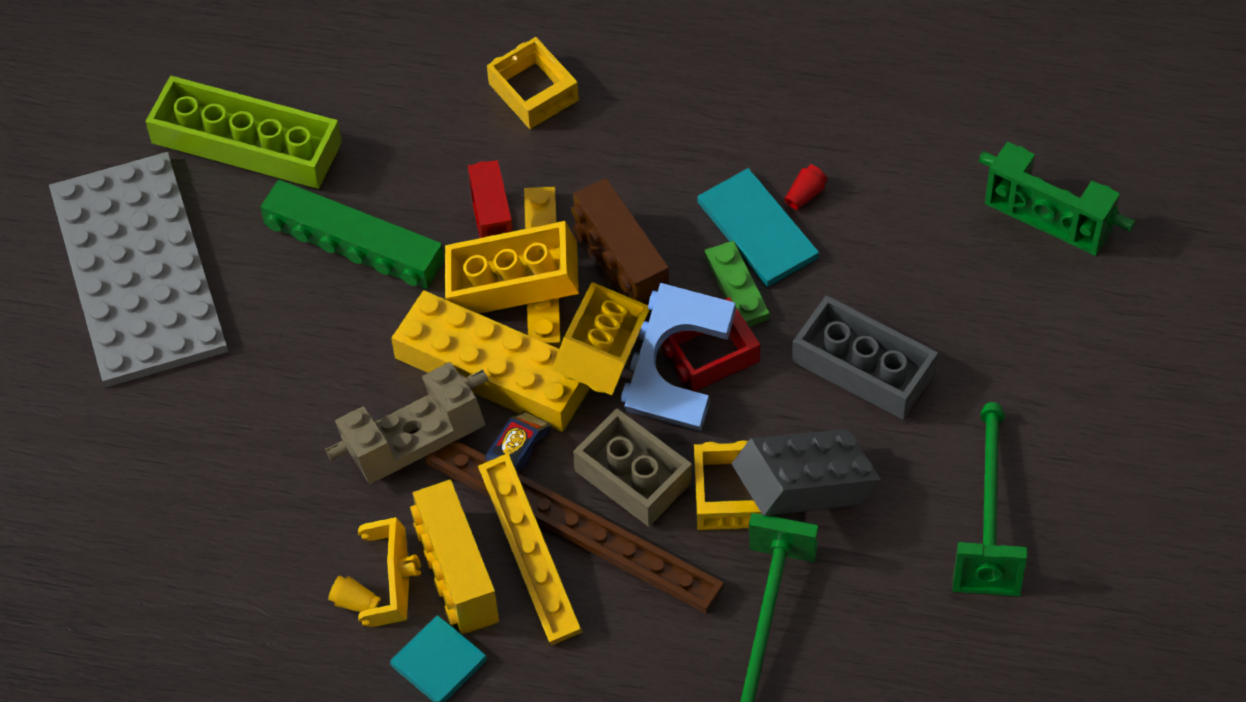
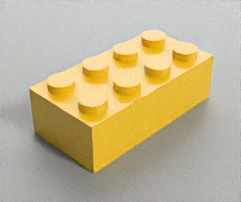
M566 221L445 245V298L479 314L579 294L577 240Z
M591 282L563 338L551 370L559 373L565 379L584 383L596 392H605L612 395L640 334L642 324L649 312L648 305Z
M451 479L414 491L415 505L410 506L414 520L413 527L418 541L423 543L425 549L423 552L429 569H433L435 585L439 596L444 598L446 604L445 611L450 624L454 625L457 623L460 634L463 635L498 623L499 616L495 590Z

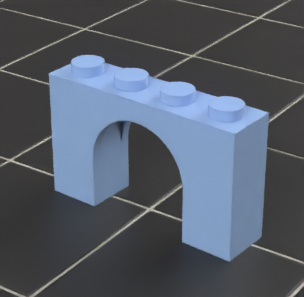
M660 283L658 292L652 291L648 309L652 310L649 322L644 321L642 324L639 340H642L643 344L640 353L635 352L633 355L630 370L634 371L631 383H625L621 401L625 402L624 406L627 412L702 432L710 404L709 395L679 388L666 382L656 369V356L662 343L671 335L681 331H696L728 340L737 310L736 304L731 301Z

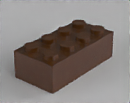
M607 178L573 193L574 207L571 208L575 218L573 231L579 242L584 241L588 246V253L595 265L600 264L603 269L604 278L610 287L615 286L620 294L648 305L652 291L658 292L660 283L669 285V267Z

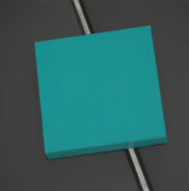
M437 615L390 660L391 667L433 702H446L487 661V657Z

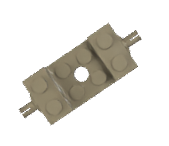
M449 362L422 376L429 395L386 415L382 419L374 422L365 407L362 406L334 420L342 441L325 448L330 461L350 453L370 485L478 430L486 424L472 389L489 381L486 373L481 369L465 378ZM420 429L414 434H409L413 430Z

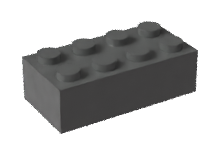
M827 295L793 340L792 362L903 420L935 375L938 359L937 351Z
M849 429L750 438L732 462L734 469L763 516L861 505L881 480Z

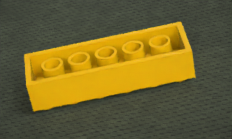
M425 290L422 291L391 338L395 359L427 373L449 362L465 378L483 369L489 381L473 388L472 392L517 413L523 411L552 424L551 428L562 433L590 389L584 383L565 379L559 373L551 370L559 351L558 348Z

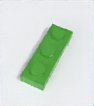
M734 241L704 250V257L724 298H731L748 326L751 327L768 321L770 313Z

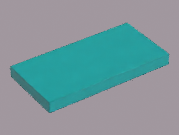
M749 168L697 196V203L729 242L734 241L740 255L766 287L773 285L819 259V251Z

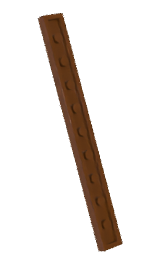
M456 440L425 456L427 465L491 499L478 468L479 465L488 462L485 459V455ZM517 473L538 524L704 614L708 613L724 589V582Z

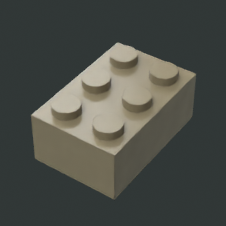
M618 408L573 451L575 472L648 527L692 484V463Z

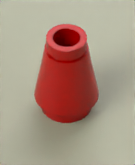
M814 165L802 168L785 196L784 201L792 209L799 210L800 207L804 206L826 188L827 176Z

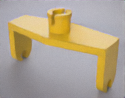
M397 517L363 524L358 528V535H362L363 540L375 541L389 538L387 564L391 605L364 610L359 613L358 621L362 622V626L376 627L407 620L409 577L421 574L419 569L421 568L420 560L416 554L408 557L406 528Z

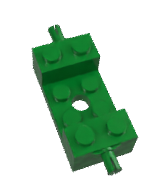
M1006 142L998 156H994L985 150L981 153L978 162L990 167L985 205L1094 256L1097 255L1113 230V225L1128 232H1131L1134 228L1136 220L1119 213L1118 202L1120 193L1107 185L1091 181L1081 198L1068 190L1057 188L1040 177L1032 176L1035 154L1022 146Z

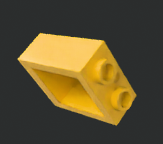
M537 37L519 44L516 49L502 57L495 58L487 65L489 85L529 129L579 101L578 82ZM537 64L554 84L524 101L507 80Z
M743 440L726 444L705 442L694 445L697 530L749 528L751 512L762 514L754 500L705 502L703 465L732 464L748 441Z

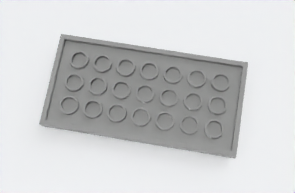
M168 152L49 185L105 388L228 352Z

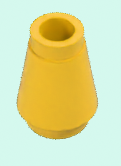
M339 575L331 588L328 600L334 602L335 607L362 612L378 608L381 597L376 596L350 576L345 578Z

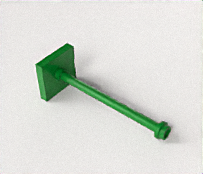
M990 402L985 404L980 412V419L986 423L983 544L958 542L952 592L1020 597L1027 559V547L997 546L999 423L1004 421L1005 412L999 403Z
M751 512L749 548L752 551L773 554L740 702H755L786 557L815 563L818 551V525L773 516H763L762 514Z

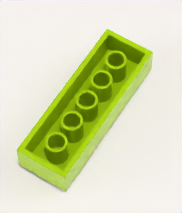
M171 75L145 121L152 144L317 189L320 188L342 143L338 120Z

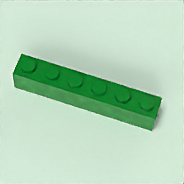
M279 179L260 206L264 225L276 232L282 231L292 235L298 241L310 242L320 246L328 253L335 252L345 256L353 263L368 265L375 268L381 274L393 275L411 286L418 285L427 289L445 261L442 243Z

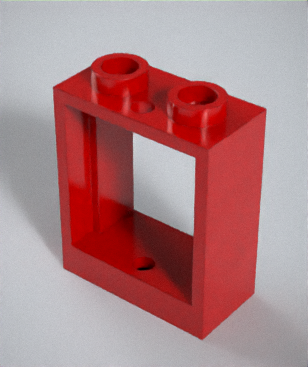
M498 160L482 161L477 164L467 165L472 204L480 238L513 232L511 215Z
M730 297L724 299L733 302ZM738 309L736 310L729 334L738 350L694 370L679 345L704 333L696 331L677 332L668 337L660 346L667 360L671 358L675 364V372L682 384L686 382L690 390L694 392L760 362L761 344Z

